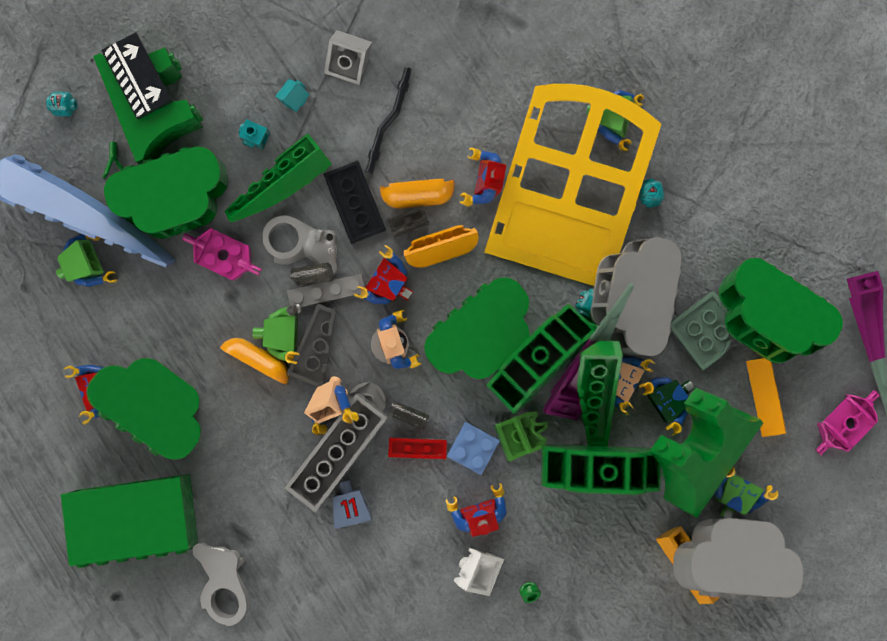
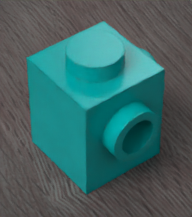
M288 79L275 97L288 109L297 112L306 103L310 94L305 90L306 86L302 82Z
M246 119L245 123L241 124L238 134L243 141L242 144L249 148L255 146L263 150L270 131L268 128Z

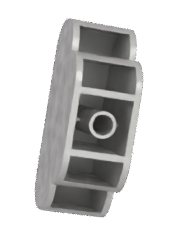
M654 237L632 241L624 247L622 253L608 255L598 265L590 311L594 324L600 325L631 282L634 286L610 341L620 342L623 354L655 356L661 353L667 345L668 337L671 333L670 325L674 314L675 297L678 293V278L681 275L680 250L674 242L668 239Z
M732 518L703 520L694 528L692 541L681 544L674 554L673 571L677 582L688 590L699 591V595L777 601V597L790 598L795 596L800 591L803 583V567L800 558L795 552L785 548L782 532L776 525L769 522Z

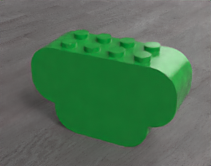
M184 147L179 149L177 153H166L156 160H144L140 165L126 166L122 171L112 174L104 185V196L109 209L115 215L134 223L141 231L158 239L170 238L208 225L217 214L216 199L222 196L228 187V175L225 166L209 149L204 147Z
M760 258L745 260L725 276L719 287L720 301L728 309L725 316V326L729 334L770 362L784 363L797 355H810L835 342L842 330V316L835 306L827 302L822 296H818L809 290L807 286L795 281L790 275L778 270L773 264Z
M501 277L493 280L489 285L485 282L477 289V295L474 297L468 296L462 302L463 306L459 310L454 308L447 314L448 319L445 322L440 320L432 327L434 331L427 337L424 350L426 357L438 371L445 374H453L462 370L467 376L474 379L487 378L495 373L529 338V327L523 319L529 308V298L517 281Z
M570 303L567 304L557 314L548 318L502 364L486 387L515 415L581 351L596 329Z
M141 358L131 363L127 369L118 365L106 366L99 370L90 381L87 388V397L90 404L99 411L97 415L106 421L110 419L116 423L114 427L121 432L128 431L131 433L132 436L130 438L138 444L145 443L149 446L147 450L155 456L160 454L167 459H181L187 456L198 443L201 428L196 418L193 417L199 407L198 393L190 384L158 361L151 358Z
M543 444L541 450L540 485L580 493L638 495L645 494L646 492H658L661 487V466L650 452L651 448Z

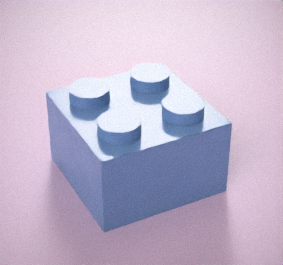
M465 421L448 451L447 457L482 475L500 440Z

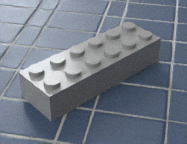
M359 393L350 401V411L358 414V421L352 420V424L344 422L343 411L285 487L288 492L314 512L324 503L389 417Z

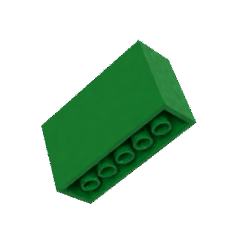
M190 474L78 489L61 494L69 566H76L77 569L89 567V564L96 563V566L106 565L116 560V563H122L136 557V560H142L154 554L156 557H163L174 551L175 554H184L188 550L193 549V546L198 543Z

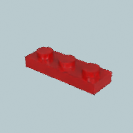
M389 437L388 457L446 459V439Z

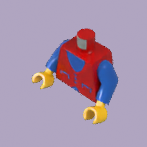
M469 148V150L473 151V155L467 157L475 161L481 159L473 197L466 193H461L460 196L464 197L465 200L459 203L467 207L473 203H491L502 191L506 164L501 163V158L496 153L481 152V150Z
M384 245L387 248V253L383 254L379 251V254L384 257L366 287L357 286V288L361 289V294L354 293V296L363 298L373 304L395 302L398 296L408 301L414 291L405 286L408 281L406 277L407 270L402 260L393 253V250L389 246Z
M90 364L77 366L76 368L67 366L63 369H70L72 371V375L64 376L65 378H71L75 374L78 375L75 377L86 408V411H82L79 417L82 415L88 417V420L83 421L82 424H88L91 418L100 417L97 415L99 411L88 400L87 388L96 373L104 367Z
M499 483L500 488L498 490H495L493 485L491 486L496 499L471 505L457 510L458 502L456 497H453L454 503L452 504L448 503L446 499L447 509L452 512V518L459 530L469 532L472 537L487 535L489 532L499 529L500 522L507 514L505 499L502 497L505 491L501 483Z

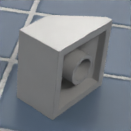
M336 30L329 40L324 73L360 85L370 57L372 42Z

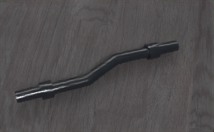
M409 67L404 68L402 79L398 82V93L393 110L377 129L372 150H369L368 154L369 161L365 171L367 174H373L376 161L380 157L379 150L384 132L400 113L405 92H408L410 85L408 81L412 69Z

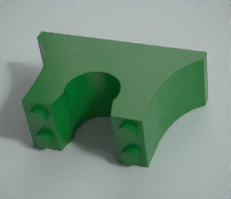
M164 47L149 53L165 86L175 83L182 77L180 72L182 70L181 63L178 58L176 59L173 52L169 53ZM99 53L93 56L134 159L139 165L144 160L158 159L163 150L172 142L203 128L201 123L203 117L200 111L187 100L174 101L138 120L104 55Z
M695 388L684 403L687 413L692 417V429L688 438L682 444H679L661 435L650 449V452L659 462L664 473L665 491L663 498L668 503L697 518L761 428L763 422L757 417L731 407L728 401Z

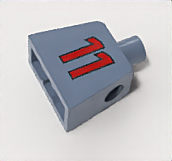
M350 480L339 482L341 493L333 496L335 529L372 520L373 517L362 490L352 491Z

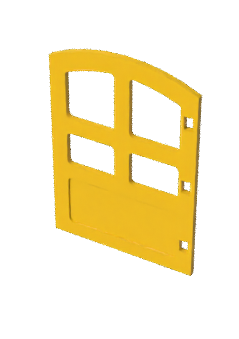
M577 84L535 86L484 253L594 286L600 261L608 255L618 254L621 251L662 124L635 103L603 89ZM573 101L590 105L576 154L571 155L538 145L534 142L546 102ZM534 107L540 109L537 120L530 119ZM605 109L627 119L643 132L632 168L629 172L589 159ZM529 158L569 170L570 173L562 198L557 199L524 189L520 186ZM516 165L522 167L519 178L513 177ZM584 175L624 187L625 190L615 216L575 203ZM498 222L505 224L501 235L495 234Z

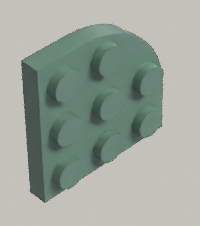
M714 290L672 320L670 325L671 332L701 371L721 358L732 341L731 335L725 326V316L728 309L723 306Z

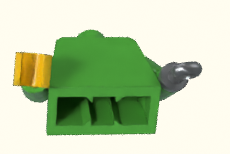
M299 303L280 308L270 314L269 318L264 320V328L254 327L252 333L253 339H263V347H267L268 353L278 360L287 361L292 364L298 363L294 361V356L299 355L297 353L298 317L292 316L296 313L297 308L298 313H301L302 308Z

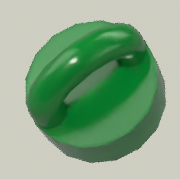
M526 582L519 589V593L525 603H532L541 595L540 589L534 582Z

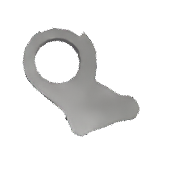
M286 215L273 218L264 227L263 244L267 252L274 257L275 263L291 264L307 257L322 269L324 275L334 277L338 273L339 269L336 259L337 235L334 231L317 230L298 219ZM288 224L296 228L299 240L293 250L281 253L273 249L270 237L276 227Z
M203 542L193 547L194 557L201 562L209 576V581L201 593L200 602L202 609L206 608L211 618L226 626H232L240 622L247 614L250 606L248 592L238 573V568L245 562L244 557H240L237 550H229L225 547L209 546ZM226 588L236 595L239 602L236 614H226L218 608L215 601L218 589Z

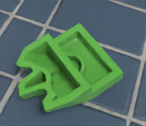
M537 411L527 412L493 425L507 461H512L523 455L541 449L542 445L547 442V438L540 435L541 432L547 429V422H535V419L538 417Z

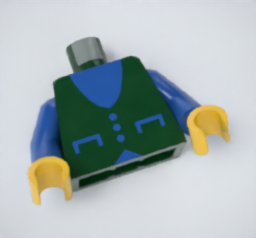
M658 377L640 384L639 388H645L643 395L648 397L663 421L670 424L666 427V430L672 428L674 431L672 436L680 433L681 426L688 414L684 404L688 399L687 394L695 389L692 382L687 380L680 385L677 380H671L668 377Z

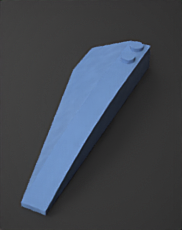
M13 155L0 160L1 201L14 207L16 204L24 206V211L31 214L34 212L44 214V219L51 222H63L62 226L91 238L101 237L105 239L104 243L108 245L118 244L124 247L123 251L134 254L140 253L141 258L163 267L174 263L175 259L126 219L115 215L107 206L80 189L41 169V166L26 161L20 155Z

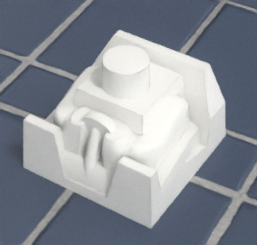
M469 548L471 554L469 557H463L460 560V577L455 578L454 582L465 591L490 596L504 559L486 552L485 554Z

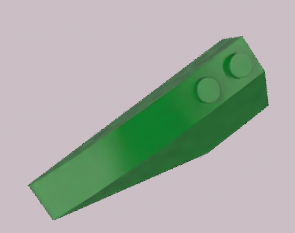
M308 133L274 160L276 164L270 170L266 168L262 172L264 176L258 182L253 181L248 186V192L245 195L241 194L224 211L231 223L261 212L288 198L305 185L310 184L315 177L325 172L332 165Z
M598 341L581 352L577 389L588 445L608 446L623 357L619 341Z

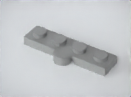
M362 274L332 280L328 275H321L317 279V284L287 290L290 306L299 303L302 308L317 303L320 304L354 296V293L360 295L362 291L357 286L365 287Z

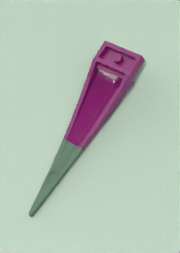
M879 271L848 278L847 282L852 296L849 298L887 414V368L883 328L884 289Z
M632 282L627 286L550 391L551 396L543 407L545 414L572 420H578L581 416L582 410L577 389L581 352L598 341H610L620 315L634 288Z

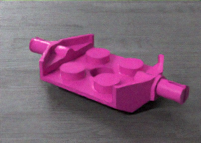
M212 228L196 238L187 233L184 234L185 237L182 240L193 246L194 263L233 281L240 278L246 272H252L257 276L260 275L255 270L261 272L262 268L251 263L250 246ZM226 250L229 256L226 260L222 261L219 258V253Z
M873 390L866 398L846 394V398L822 423H817L823 441L815 451L821 456L828 448L832 447L849 452L878 422L877 413L873 407V402L880 396L877 394L878 392ZM848 418L854 420V426L850 429L846 426Z

